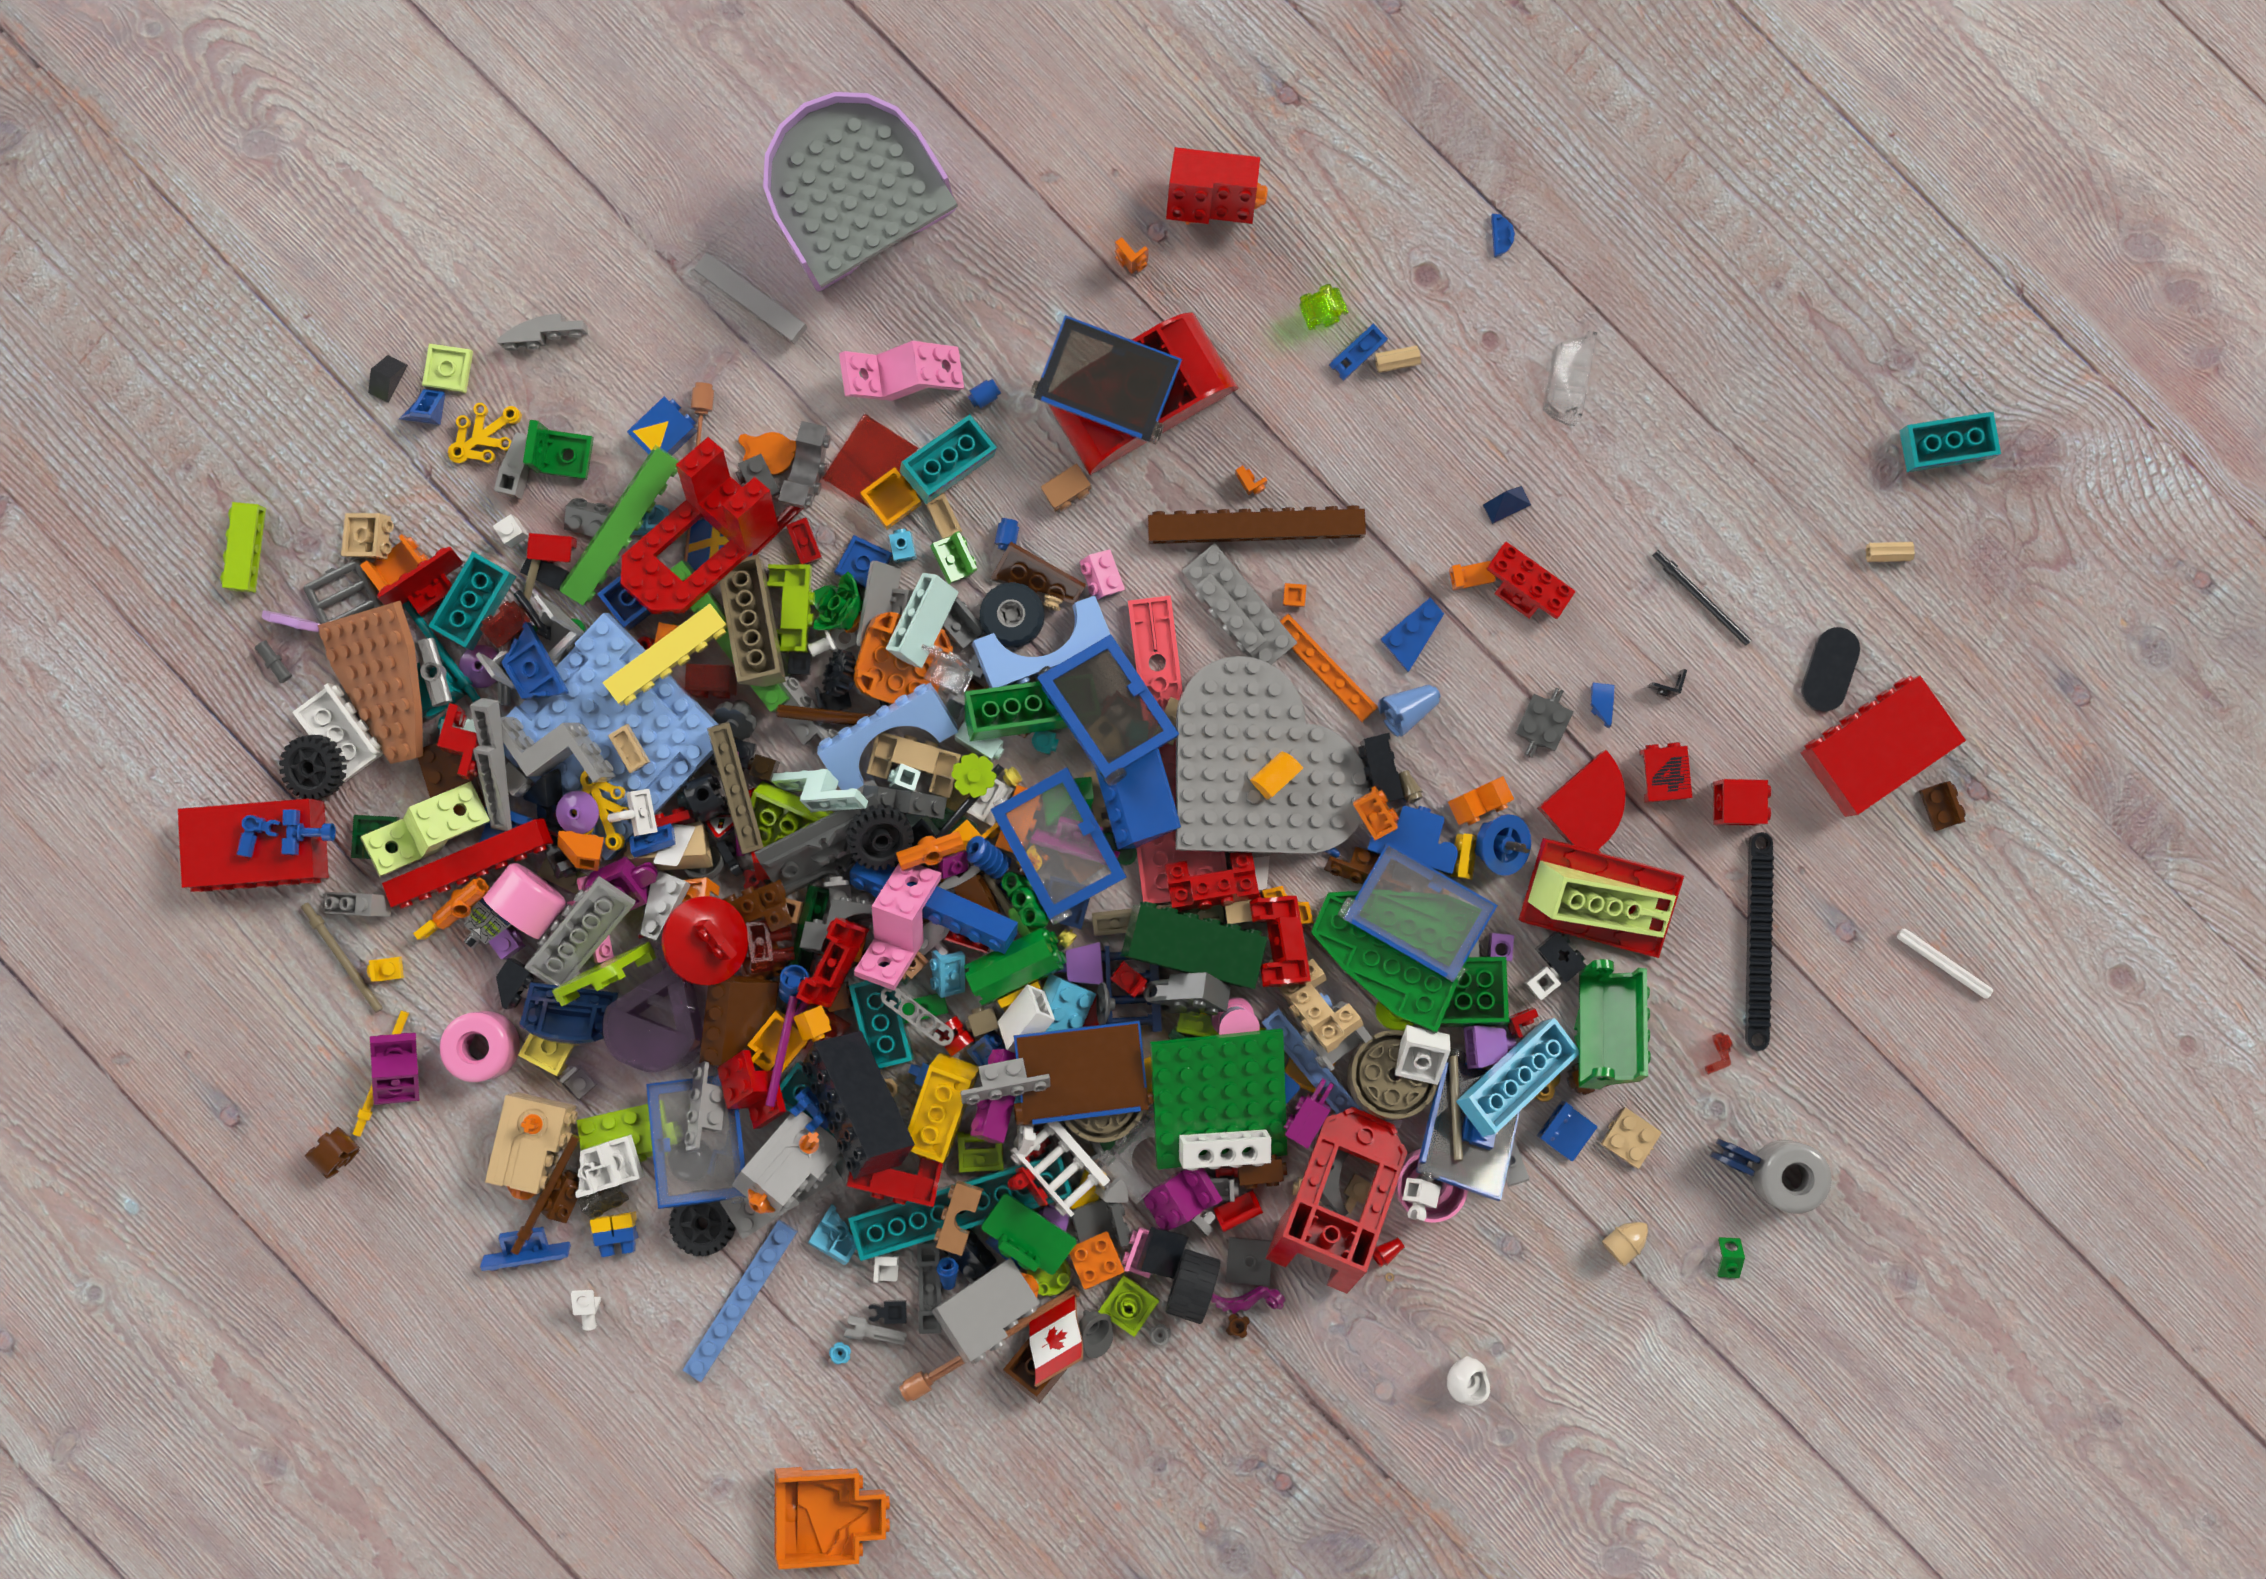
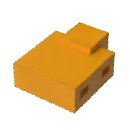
M895 467L860 492L862 499L886 530L922 505L917 492Z
M776 1010L747 1045L756 1052L752 1057L753 1063H756L764 1071H771L775 1064L785 1015L779 1010ZM794 1022L791 1028L782 1073L810 1041V1039L802 1040L797 1025Z

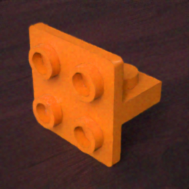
M1107 1231L1076 1244L1069 1253L1084 1289H1089L1125 1272L1119 1258V1252L1114 1247Z

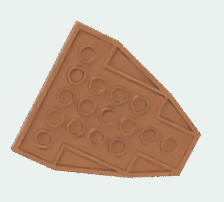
M397 601L318 625L319 635L323 640L326 656L330 661L333 671L357 710L360 719L365 721L369 727L368 732L372 737H376L377 743L382 746L380 749L389 763L393 764L423 756L422 705L415 645L401 602Z

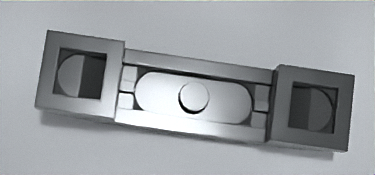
M937 1243L917 1244L919 1334L941 1333L942 1330L941 1325L931 1311L942 1303V1284L937 1272V1265L941 1259L940 1249L936 1248Z

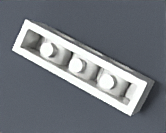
M1267 1130L1179 1135V1161L1183 1169L1191 1171L1204 1167L1218 1169L1221 1166L1238 1168L1248 1164L1262 1166L1264 1163H1271V1137ZM1246 1147H1251L1248 1152H1243ZM1223 1149H1229L1227 1153L1220 1154ZM1202 1150H1208L1205 1155H1199Z

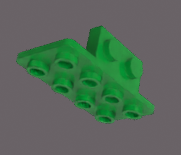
M1008 1193L1002 1195L982 1223V1230L998 1240V1248L1001 1254L1007 1258L1013 1257L1022 1268L1026 1270L1031 1269L1034 1272L1039 1267L1050 1275L1055 1274L1076 1245L1075 1237Z

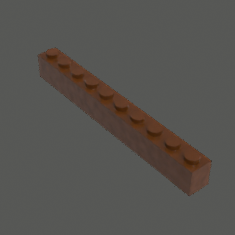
M1358 505L1347 506V509H1338V506H1327L1325 510H1316V507H1304L1303 510L1295 511L1293 507L1282 508V511H1273V508H1262L1260 512H1252L1251 509H1239V512L1231 513L1229 509L1217 510V513H1208V510H1196L1195 514H1187V511L1183 510L1174 511V514L1154 511L1152 515H1148L1149 544L1364 538L1366 535L1365 509H1360Z

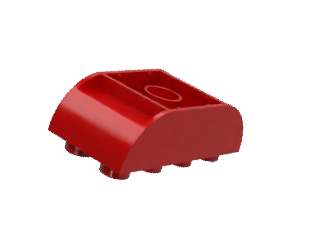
M1192 312L1167 319L1132 339L1135 342L1182 359L1152 439L1239 389L1197 317ZM1111 351L1071 375L1055 388L1052 394L1144 428L1168 366L1128 351L1124 358L1113 354ZM1048 404L1089 475L1096 473L1147 443L1136 437Z

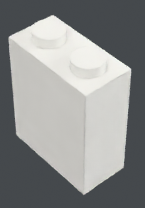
M1027 984L997 1022L1006 1049L1015 1053L1013 1035L1045 1032L1055 1018L1045 991Z

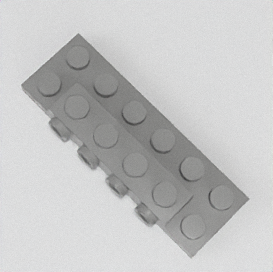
M1215 543L1182 570L1196 588L1197 592L1194 594L1202 603L1206 601L1211 606L1208 611L1216 620L1220 617L1225 623L1222 628L1229 636L1234 634L1239 640L1236 645L1243 653L1248 651L1253 658L1272 665L1297 644V641Z
M598 876L585 891L582 889L578 891L573 899L576 901L573 906L568 904L561 913L563 918L561 920L557 918L554 920L549 928L551 932L549 935L544 933L538 940L537 944L540 946L524 968L550 985L560 986L571 980L634 906V899Z

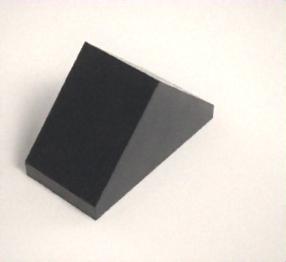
M389 355L384 357L371 368L368 393L389 403L408 365Z
M556 769L543 775L522 797L526 801L547 808L558 803L563 797L560 770Z

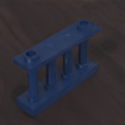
M1105 946V950H1101L1102 964L1106 963L1107 988L1110 998L1115 999V1005L1138 1003L1152 1005V1014L1142 1017L1113 1018V1011H1110L1106 1024L1139 1020L1140 1025L1153 1027V1032L1162 1031L1160 1004L1146 1001L1143 995H1136L1135 997L1131 995L1112 996L1111 983L1115 982L1110 979L1113 975L1111 974L1110 961L1133 959L1121 957V952H1110V946ZM1150 964V970L1139 974L1147 980L1146 983L1159 980V966ZM1157 987L1151 989L1150 997L1156 995Z

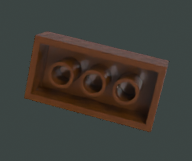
M438 742L423 747V756L418 757L430 798L470 782V780H466L457 774L462 756L443 751L437 746ZM474 776L471 783L485 809L486 806L478 780ZM456 805L453 808L454 813L458 816H463L466 813L465 808L461 805Z

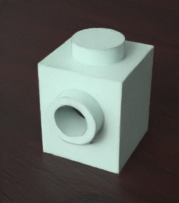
M900 764L895 770L892 769L887 780L890 782L889 788L914 792L921 771Z

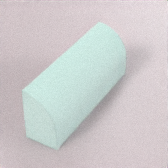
M922 573L887 644L886 650L900 660L922 668L959 592L938 575Z

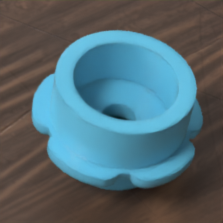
M838 1342L834 1344V1347H831L829 1356L835 1364L846 1363L850 1359L851 1349L848 1345Z

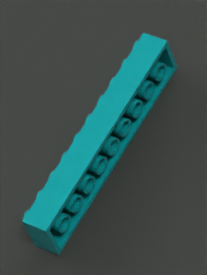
M1062 1155L1040 1174L1048 1185L1066 1169ZM1046 1156L1031 1160L1029 1163L1034 1168ZM1022 1164L1020 1166L1015 1165L962 1181L983 1188V1192L976 1212L963 1210L957 1213L956 1222L958 1226L965 1230L981 1225L1005 1193L1010 1194L1031 1209L1040 1207L1027 1187L1019 1190H1011L1008 1187V1180L1017 1174L1015 1169L1024 1166ZM1069 1178L1055 1190V1193L1062 1200L1073 1193ZM1033 1180L1037 1188L1041 1187L1036 1180ZM951 1185L937 1189L933 1207L906 1201L905 1205L893 1202L851 1215L848 1220L860 1261L934 1239L937 1229H942L945 1221L941 1219L944 1207H949L951 1199L948 1198ZM1045 1191L1048 1197L1046 1199L1047 1203H1054L1055 1201Z

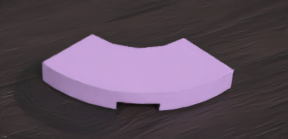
M263 610L262 618L266 621L301 630L319 631V623Z

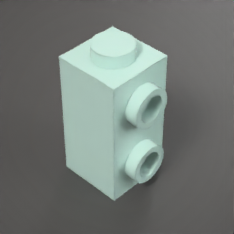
M965 721L958 730V733L955 734V741L980 757L986 756L992 763L995 759L999 760L1005 750L1003 749V740L999 738L970 742Z

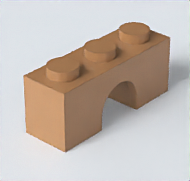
M958 1181L956 1186L951 1185L948 1194L951 1202L949 1207H944L941 1219L945 1221L942 1229H937L934 1241L938 1242L936 1248L962 1256L970 1231L958 1226L956 1215L963 1210L976 1212L983 1188Z

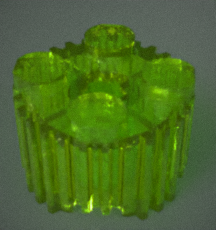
M1331 284L1321 286L1319 291L1313 295L1307 293L1299 298L1301 301L1299 307L1310 331L1315 330L1317 325L1330 327L1340 321V315H1343V313L1347 315L1349 313L1340 289L1338 287L1332 288Z

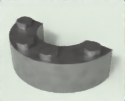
M801 421L796 438V453L792 471L788 480L783 482L778 499L780 503L808 509L812 507L815 495L819 496L822 486L819 483L821 475L825 476L827 470V463H824L826 448H829L831 435H827L826 426Z

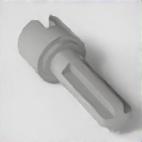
M852 1315L848 1317L847 1323L855 1325V1329H845L844 1337L860 1341L867 1337L902 1346L906 1342V1332L868 1324L865 1318Z

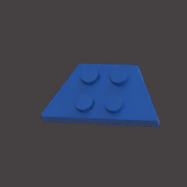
M525 622L522 626L524 629L518 639H514L510 651L506 653L501 662L521 699L527 700L569 693L531 623Z

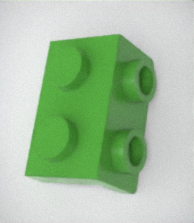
M959 531L948 538L930 545L948 584L970 577L977 570L976 561L970 555L967 542Z

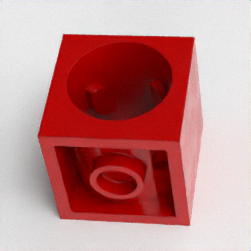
M1722 779L1714 781L1713 825L1759 826L1768 824V820L1771 819V808L1768 807V798L1771 797V786L1768 785V780Z

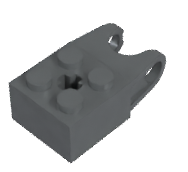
M1207 972L1170 974L1169 979L1149 982L1146 985L1143 996L1150 1003L1161 1004V1008L1168 1013H1187L1192 1016H1199L1200 1013L1218 1015V1012H1227L1231 986ZM1157 987L1156 995L1150 997L1151 989Z

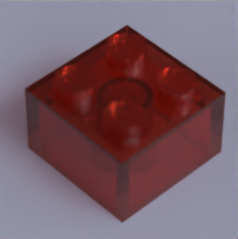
M686 664L685 690L690 692L691 696H695V698H708V695H713L717 699H730V696H736L737 692L735 668L730 665Z

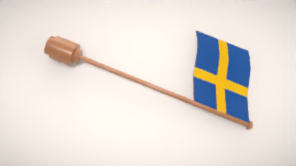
M696 382L695 387L692 389L691 409L695 410V414L699 415L696 447L701 441L703 415H708V412L713 410V385L703 382ZM705 519L699 520L687 530L684 561L688 562L696 571L729 540Z

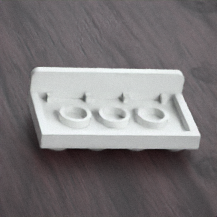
M327 683L322 691L292 713L308 735L315 734L331 738L330 741L337 743L335 748H341L343 752L339 755L345 756L346 759L342 761V764H347V769L342 770V772L346 773V778L341 780L346 782L382 756L383 752L380 749L382 746L377 743L376 737H372L369 734V727L365 721L359 720L356 716L357 710L350 702H346L342 697L344 695L342 689L338 685Z

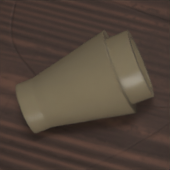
M1409 770L1399 773L1404 796L1402 799L1407 804L1422 799L1421 793L1423 791L1411 776Z

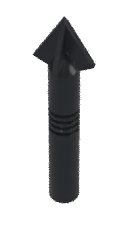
M521 590L516 591L514 596L538 629L536 634L551 641V627L541 622L539 615Z

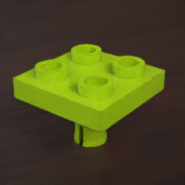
M1123 1274L1098 1312L1108 1314L1113 1323L1135 1337L1160 1299Z

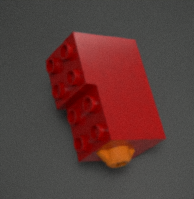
M1175 147L1169 181L1166 219L1186 222V225H1190V223L1209 224V219L1253 224L1254 209L1266 204L1268 192L1266 185L1258 183L1261 157Z

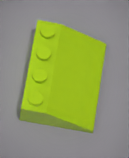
M764 781L753 791L751 797L763 847L834 812H810L800 801L801 797Z

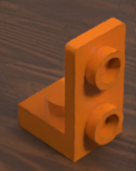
M1491 561L1462 567L1461 564L1451 566L1449 574L1453 591L1494 583L1496 581L1495 576L1486 569Z

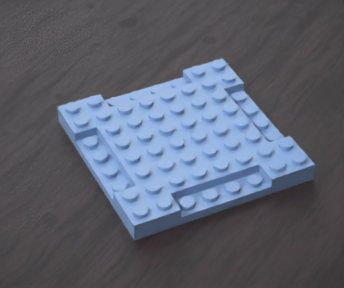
M603 613L574 643L576 646L555 667L569 693L524 700L520 706H515L506 717L517 718L522 723V730L526 736H529L534 743L562 723L583 724L589 732L588 736L591 741L600 747L601 756L613 766L614 770L612 772L616 777L608 783L614 786H622L626 793L650 789L655 815L712 756L713 749L707 728L718 725V723L671 675L665 679H661V677L653 682L655 684L653 688L645 693L643 691L636 695L637 699L628 706L625 704L620 706L602 682L646 650L610 613ZM626 724H629L650 760V763L634 773H629L608 737L609 734ZM503 743L504 755L516 768H520ZM574 754L549 771L560 770L563 796L571 791L582 790L583 786L581 785L580 777L585 770ZM530 776L529 778L536 783L542 776ZM588 777V782L592 784L593 781ZM600 789L604 798L623 807H628L626 794L622 799H613L609 792ZM616 789L615 795L619 797L621 791L619 789ZM599 816L591 834L604 837L602 856L605 860L613 859L626 846V842L630 841L629 837L634 835L631 819L612 822L615 832L624 836L625 844L619 850H610L605 845L607 835ZM615 838L610 840L613 846L616 844Z

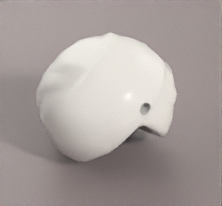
M1469 1356L1453 1364L1447 1375V1388L1456 1401L1468 1406H1476L1488 1399L1490 1383L1486 1376L1487 1370L1485 1366L1477 1359Z

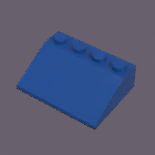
M1159 748L1125 769L1118 770L1106 779L1095 768L1118 850L1137 848L1181 828ZM1121 756L1107 760L1108 764Z

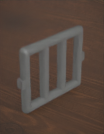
M355 559L337 569L331 568L325 571V575L304 585L303 589L320 624L383 606L377 597L372 581L360 566L362 564L360 559ZM356 569L361 581L321 601L318 600L314 592L315 589ZM366 589L370 598L369 601L328 621L323 609Z

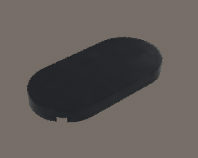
M1843 627L1828 629L1818 637L1801 686L1802 696L1806 704L1813 710L1819 712L1834 710L1843 703L1860 655L1859 640L1850 630Z

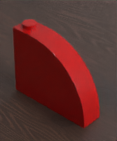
M1603 750L1537 809L1568 844L1601 852L1599 849L1612 837L1618 828L1625 808V785L1620 769L1609 752Z

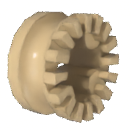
M1044 595L1045 602L1042 603L1043 607L1048 609L1051 607V610L1060 611L1059 604H1062L1063 600Z

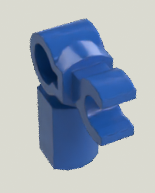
M254 815L245 816L242 820V827L245 831L241 833L237 855L252 857L257 840L256 832L263 833L265 831L267 835L276 837L279 834L272 832L271 826L274 824L281 825V822L278 820L266 822L265 818Z

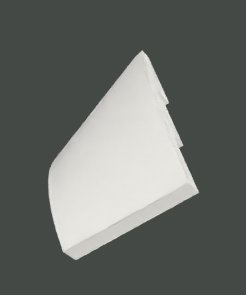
M632 1135L581 1150L580 1168L578 1169V1177H580L579 1187L575 1195L576 1198L644 1177Z

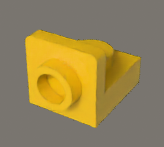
M402 957L369 960L367 975L371 978V982L404 978Z

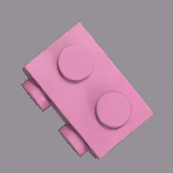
M1111 550L1090 554L1080 561L1081 572L1088 584V591L1090 595H1095L1097 600L1125 590Z
M1139 1227L1137 1232L1133 1230L1129 1241L1130 1244H1133L1130 1253L1125 1252L1122 1264L1125 1265V1272L1130 1271L1146 1278L1150 1277L1151 1273L1140 1271L1136 1268L1150 1230Z

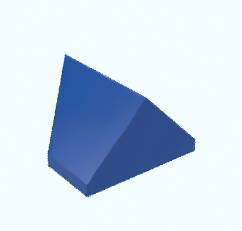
M423 389L418 399L399 419L441 425L445 392Z

